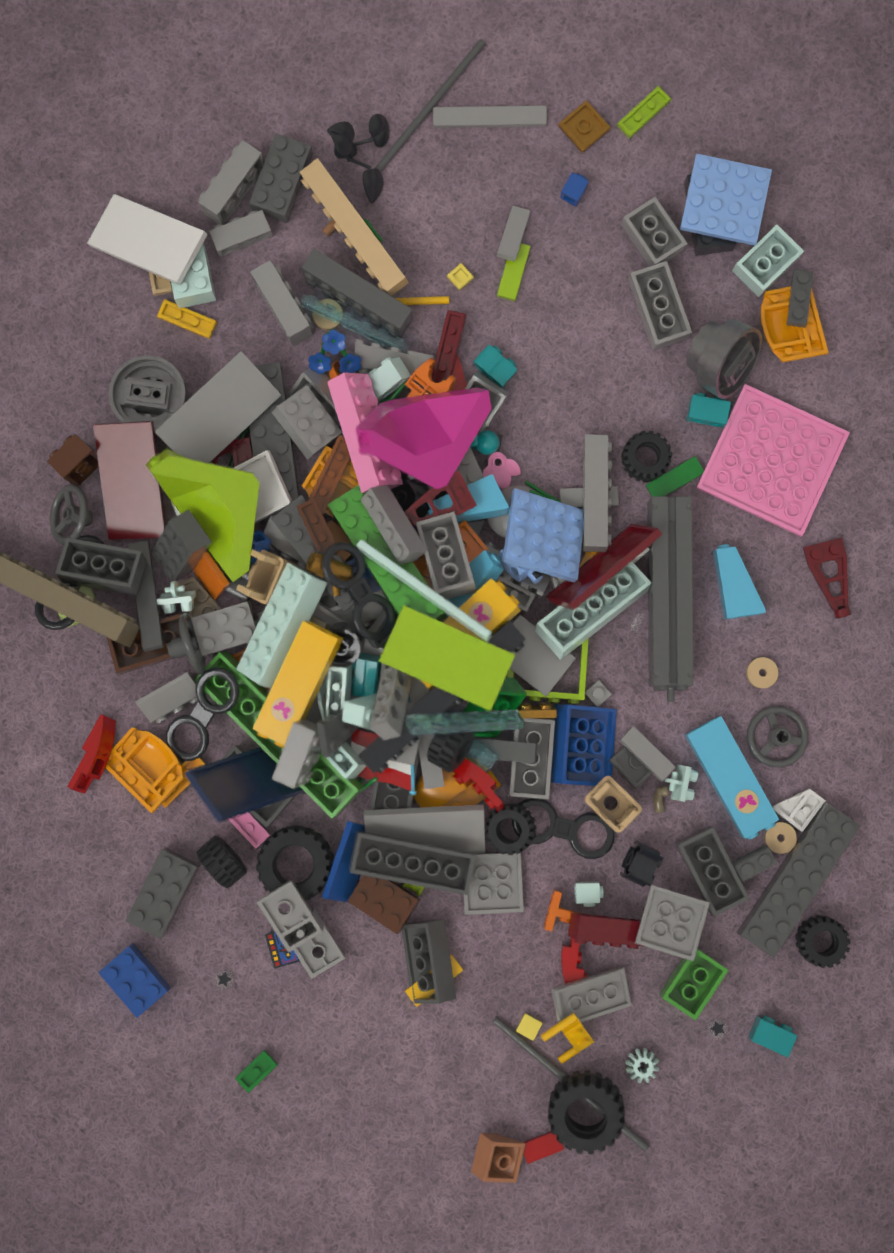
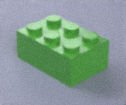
M697 948L694 961L682 958L659 995L696 1021L725 977L728 969Z

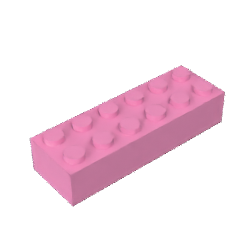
M342 373L328 381V387L361 493H367L373 487L388 485L391 490L402 485L403 482L399 469L375 456L359 453L355 427L378 406V399L375 396L369 374Z

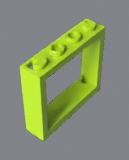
M589 638L581 645L578 694L549 692L545 696L539 691L524 690L527 693L526 697H529L530 701H541V698H549L548 702L560 703V699H566L569 704H579L580 701H584ZM509 668L507 677L513 678L514 671Z

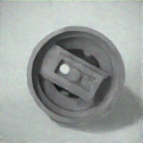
M734 319L727 320L725 324L709 321L707 325L702 326L699 333L693 338L686 361L689 369L696 373V380L699 386L721 399H727L738 392L748 380L758 361L762 347L761 332L757 328Z
M151 355L138 356L125 362L117 369L109 386L110 405L118 419L122 422L153 421L154 431L189 399L187 386L176 367L163 358ZM160 392V397L155 398L154 394Z

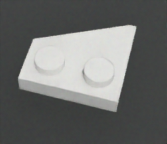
M806 789L772 807L778 815L803 832L825 803V800L811 789Z

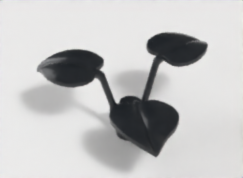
M374 114L369 120L368 128L372 137L353 143L355 131L349 122H338L327 129L335 145L334 154L336 158H347V162L355 163L367 169L363 172L362 181L371 204L377 200L382 192L384 184L382 174L379 169H372L371 166L357 161L353 157L357 154L356 146L374 141L376 147L381 148L387 144L390 132L389 124L382 114Z

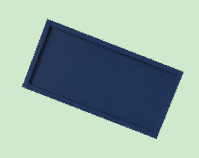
M261 747L189 769L185 773L186 778L218 823L304 793L300 786L291 788L272 779L278 764Z

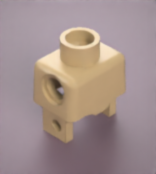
M252 549L250 555L258 559L250 568L247 586L238 584L236 590L267 605L287 563L299 566L266 550L259 552Z
M605 776L584 798V802L611 829L618 833L622 832L642 811L641 806L610 776ZM608 796H613L617 800V806L613 810H608L604 806V800Z

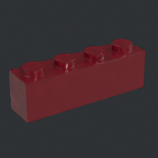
M571 912L568 937L575 939V943L587 944V941H592V944L604 946V943H610L609 946L619 948L624 944L627 945V948L638 949L639 946H643L635 943L641 922L639 919Z

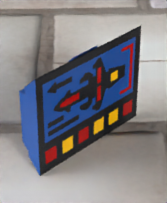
M275 931L265 934L274 969L300 962L294 950L288 953Z

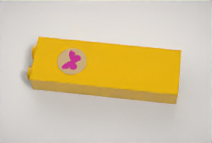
M492 578L459 607L461 611L490 630L491 636L496 634L521 611L517 606L520 604L513 595L508 596L504 592L507 588L499 580L495 582ZM451 616L443 622L483 640ZM422 681L425 684V686L430 690L436 687L427 682Z
M309 620L302 621L253 726V729L258 732L257 734L260 737L270 738L275 741L274 743L277 746L284 748L293 722L306 719L342 643V637Z

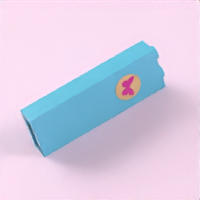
M717 716L686 733L684 736L741 838H748L750 840L759 835L758 831L764 828L765 830L773 828L779 818L722 716Z

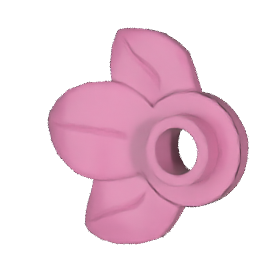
M495 452L489 456L488 465L484 468L482 474L484 477L493 474L498 486L504 489L509 487L511 476H518L521 474L519 465L514 460L507 459L500 452ZM497 458L501 460V464L498 466L494 463Z

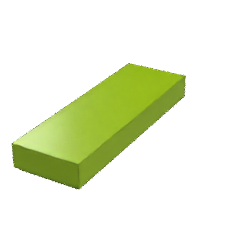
M657 86L617 123V126L630 139L671 101V98Z
M521 243L515 262L506 261L497 297L515 302L530 250L529 245Z

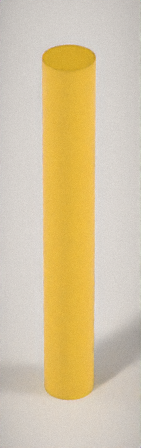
M449 296L395 298L405 305L449 304Z

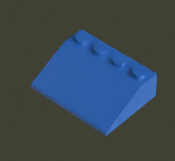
M555 704L556 718H554L555 728L550 782L596 786L605 776L612 777L613 765L608 760L614 755L617 709Z

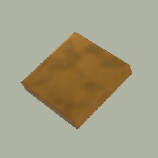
M587 100L558 123V127L582 154L611 130L608 123Z

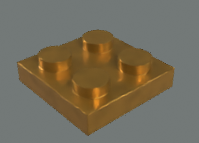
M520 703L515 711L516 718H556V709L550 703H539V706H532L531 703Z

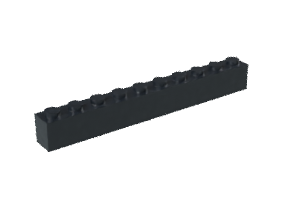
M509 621L487 643L510 653L513 650L517 653L525 646L523 642L526 639ZM438 687L433 688L405 713L401 736L383 740L379 736L358 755L359 758L373 774L377 771L382 773L389 766L387 762L392 757L395 760L404 753L402 749L407 744L411 747L419 740L417 735L422 731L427 733L435 726L432 723L435 719H443L449 713L448 708L452 704L457 706L464 699Z

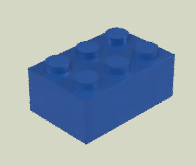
M134 943L129 945L98 972L136 1018L171 989L169 984Z

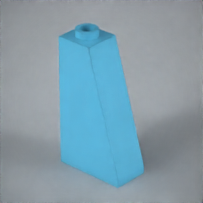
M493 474L467 485L477 506L457 515L456 519L457 523H461L464 520L467 522L509 514V506ZM449 494L433 501L435 507L440 510L450 508L453 505ZM430 505L429 510L427 511L428 515H431L433 513V510L431 509Z
M729 544L719 545L718 549L713 551L724 620L766 613L765 607L736 546L730 547Z
M484 550L469 563L477 591L491 578L496 581L504 569L500 564L501 559L496 553ZM475 592L451 598L447 601L459 608Z

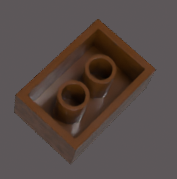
M74 434L64 440V445L59 450L56 449L49 455L47 462L62 478L71 484L80 486L99 465L97 452L78 435Z
M363 875L347 902L395 934H399L421 899L394 881Z

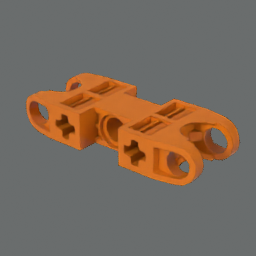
M430 358L419 366L405 383L412 390L407 397L429 395L428 392L431 394L450 392L456 382V377L451 375L446 381L434 383L431 374L436 361Z

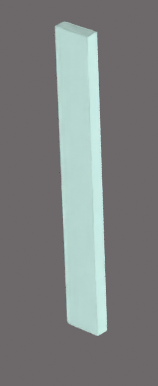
M360 540L356 546L365 556L484 641L488 642L492 637L490 630L365 541Z

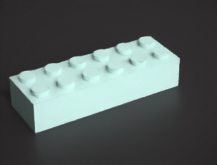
M631 561L575 610L562 606L557 607L537 623L535 632L561 660L647 593L651 582Z
M287 563L236 670L257 684L272 688L302 621L310 620L327 582L300 567Z

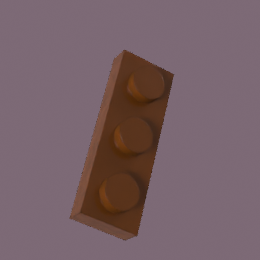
M315 498L296 506L317 551L325 552L332 544L336 543Z

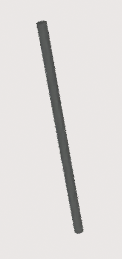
M482 39L476 43L375 168L379 169L380 172H382L432 111L433 107L436 106L486 45Z
M496 1016L492 1021L493 1024L558 1079L563 1081V1077L566 1076L563 1071ZM582 1098L605 1117V1109L599 1102L590 1098ZM624 1124V1128L621 1129L622 1133L643 1151H647L650 1145Z

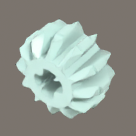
M637 1048L635 1049L637 1055L634 1056L632 1053H629V1057L632 1060L625 1061L629 1066L626 1068V1072L631 1073L630 1078L632 1080L637 1077V1082L641 1083L644 1078L646 1083H648L649 1076L652 1078L656 1077L653 1071H659V1067L656 1066L659 1061L657 1058H653L655 1054L652 1051L648 1053L647 1049L643 1048L642 1054H640ZM644 1062V1069L641 1070L640 1063Z

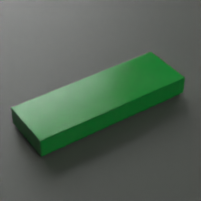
M696 456L646 484L645 487L651 497H665L701 476L704 470Z

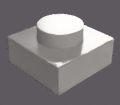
M599 680L585 691V695L596 707L600 706L612 695Z

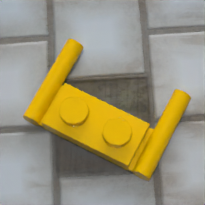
M574 1012L540 1035L545 1042L562 1031L573 1047L557 1057L561 1064L594 1043V1040Z

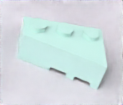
M331 664L317 694L323 721L329 715L338 714V710L344 708V701L350 700L353 665L341 667Z
M377 693L344 701L342 721L374 731L370 728Z

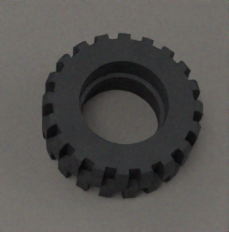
M288 826L271 834L260 847L261 850L257 855L258 864L256 865V871L259 873L258 879L263 883V888L266 892H272L288 882L278 872L277 858L284 848L292 845L302 846L307 849L312 855L314 863L312 873L307 879L301 882H293L305 901L310 900L322 891L326 886L333 865V854L329 849L328 842L322 838L323 836L320 833H316L313 831L314 829L309 827Z
M585 1070L584 1074L575 1071L572 1077L566 1075L563 1077L562 1082L558 1081L555 1085V1090L551 1092L548 1107V1123L551 1125L550 1130L552 1134H557L556 1140L560 1144L566 1143L565 1148L570 1151L572 1148L576 1149V1153L582 1154L583 1151H588V1155L594 1154L595 1150H599V1152L605 1151L606 1145L609 1147L614 1145L615 1138L619 1139L622 1134L621 1129L624 1128L625 1123L624 1099L620 1094V1089L617 1085H612L610 1078L606 1077L603 1079L601 1073L590 1074L591 1070ZM590 1098L599 1102L604 1107L606 1113L599 1123L585 1126L571 1119L567 1111L568 1106L577 1099Z

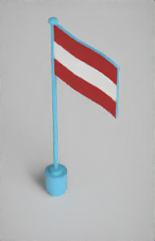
M357 729L351 735V748L359 755L379 735ZM389 760L387 762L389 766L382 773L377 771L373 774L366 766L358 775L367 780L377 777L378 782L390 783L407 789L411 795L417 793L415 791L413 765Z

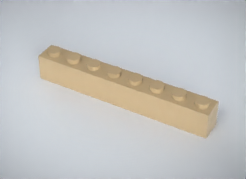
M317 158L299 173L303 177L301 180L307 190L310 188L313 190L312 197L318 205L320 203L324 205L323 212L328 219L333 218L336 223L333 225L339 234L343 232L346 235L344 240L350 249L354 247L357 250L355 256L361 264L365 262L368 265L366 271L372 279L376 277L379 280L377 286L380 290L393 296L409 283L406 277Z

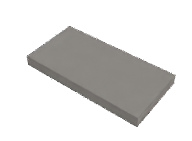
M622 966L551 989L558 1023L573 1012L580 1022H584L632 1006L625 968Z

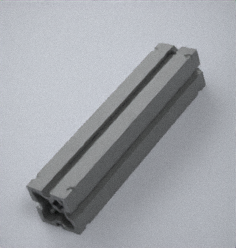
M651 497L647 502V526L658 528L662 533L648 547L650 549L648 551V579L651 582L648 590L649 687H654V690L657 691L667 690V702H675V691L688 690L689 686L694 685L692 497Z

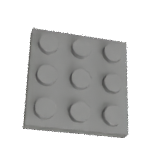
M500 853L474 854L476 857L468 895H464L465 915L524 912L521 853L508 855L507 853L504 855Z
M651 885L635 943L694 961L710 903Z

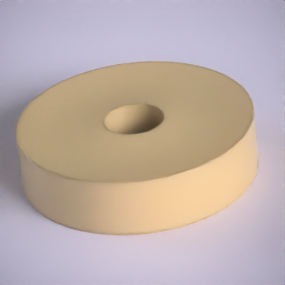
M323 299L314 306L312 317L317 327L329 331L330 329H336L341 324L343 311L335 300ZM330 312L331 316L327 318L324 314Z
M756 658L748 664L746 677L752 686L761 689L768 688L776 682L778 668L769 658ZM761 669L765 671L763 677L759 675Z
M775 822L776 825L773 828L765 831V844L775 853H788L796 845V832L787 823ZM779 834H782L784 837L782 841L777 839Z

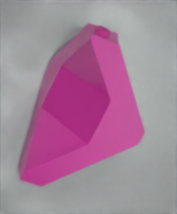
M472 388L382 402L355 427L359 453L375 456L434 489L445 487L492 409L489 390Z

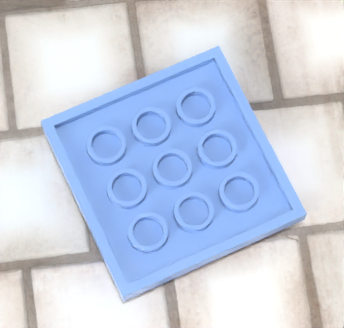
M696 153L680 230L755 246L759 235L772 169Z
M515 488L511 494L502 561L567 581H577L584 526L583 509Z

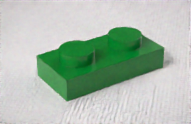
M264 1049L235 1080L249 1093L278 1063Z

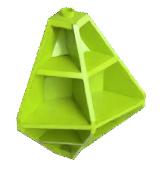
M165 449L161 454L153 456L145 464L179 513L182 514L187 510L192 513L212 542L208 547V551L231 581H236L249 571L259 481L252 472L188 459L169 449Z

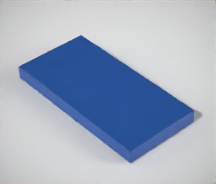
M347 821L322 895L323 898L347 902L355 890L359 874L350 873L348 869L356 831L365 832L364 824Z

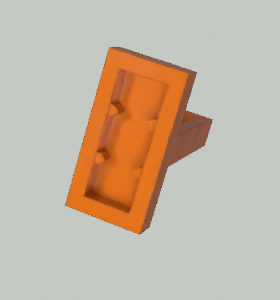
M553 889L543 926L548 931L553 930L556 916L559 917L558 920L570 923L571 912L580 913L559 907L562 892Z

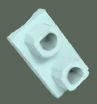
M171 581L170 587H165V593L161 594L160 598H157V604L162 605L165 614L176 611L175 603H181L183 612L192 611L196 590L185 591L184 585L179 586L177 581Z
M677 764L676 772L672 771L671 779L665 778V782L670 783L671 799L682 802L693 800L695 792L692 789H688L689 781L696 782L698 772L692 770V767Z

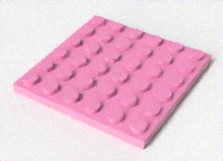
M744 384L727 420V425L723 428L696 489L802 537L850 432Z

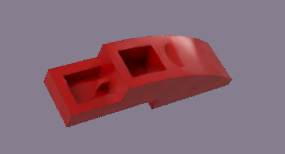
M100 714L82 747L86 753L67 786L68 788L85 794L94 778L100 780L112 751L116 720Z
M464 759L461 765L453 771L454 779L459 785L463 783L466 788L471 785L478 795L482 793L486 798L484 802L491 810L495 808L499 812L504 808V805L493 792L497 788L496 782L480 767Z
M573 938L570 939V945L562 944L561 968L564 984L587 977L583 967L577 966V964L581 963L582 952H579L580 944L575 943Z

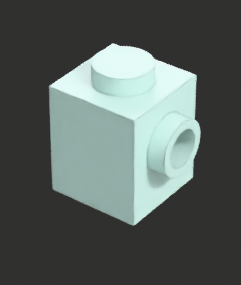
M598 881L574 882L576 904L583 903L584 907H594L595 903H600V898H603V886H600Z

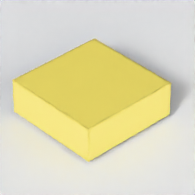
M460 263L447 275V278L460 291L474 279V276Z
M524 1013L516 1028V1032L534 1041L543 1023Z

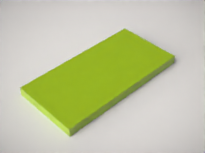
M403 606L379 662L491 711L515 655Z

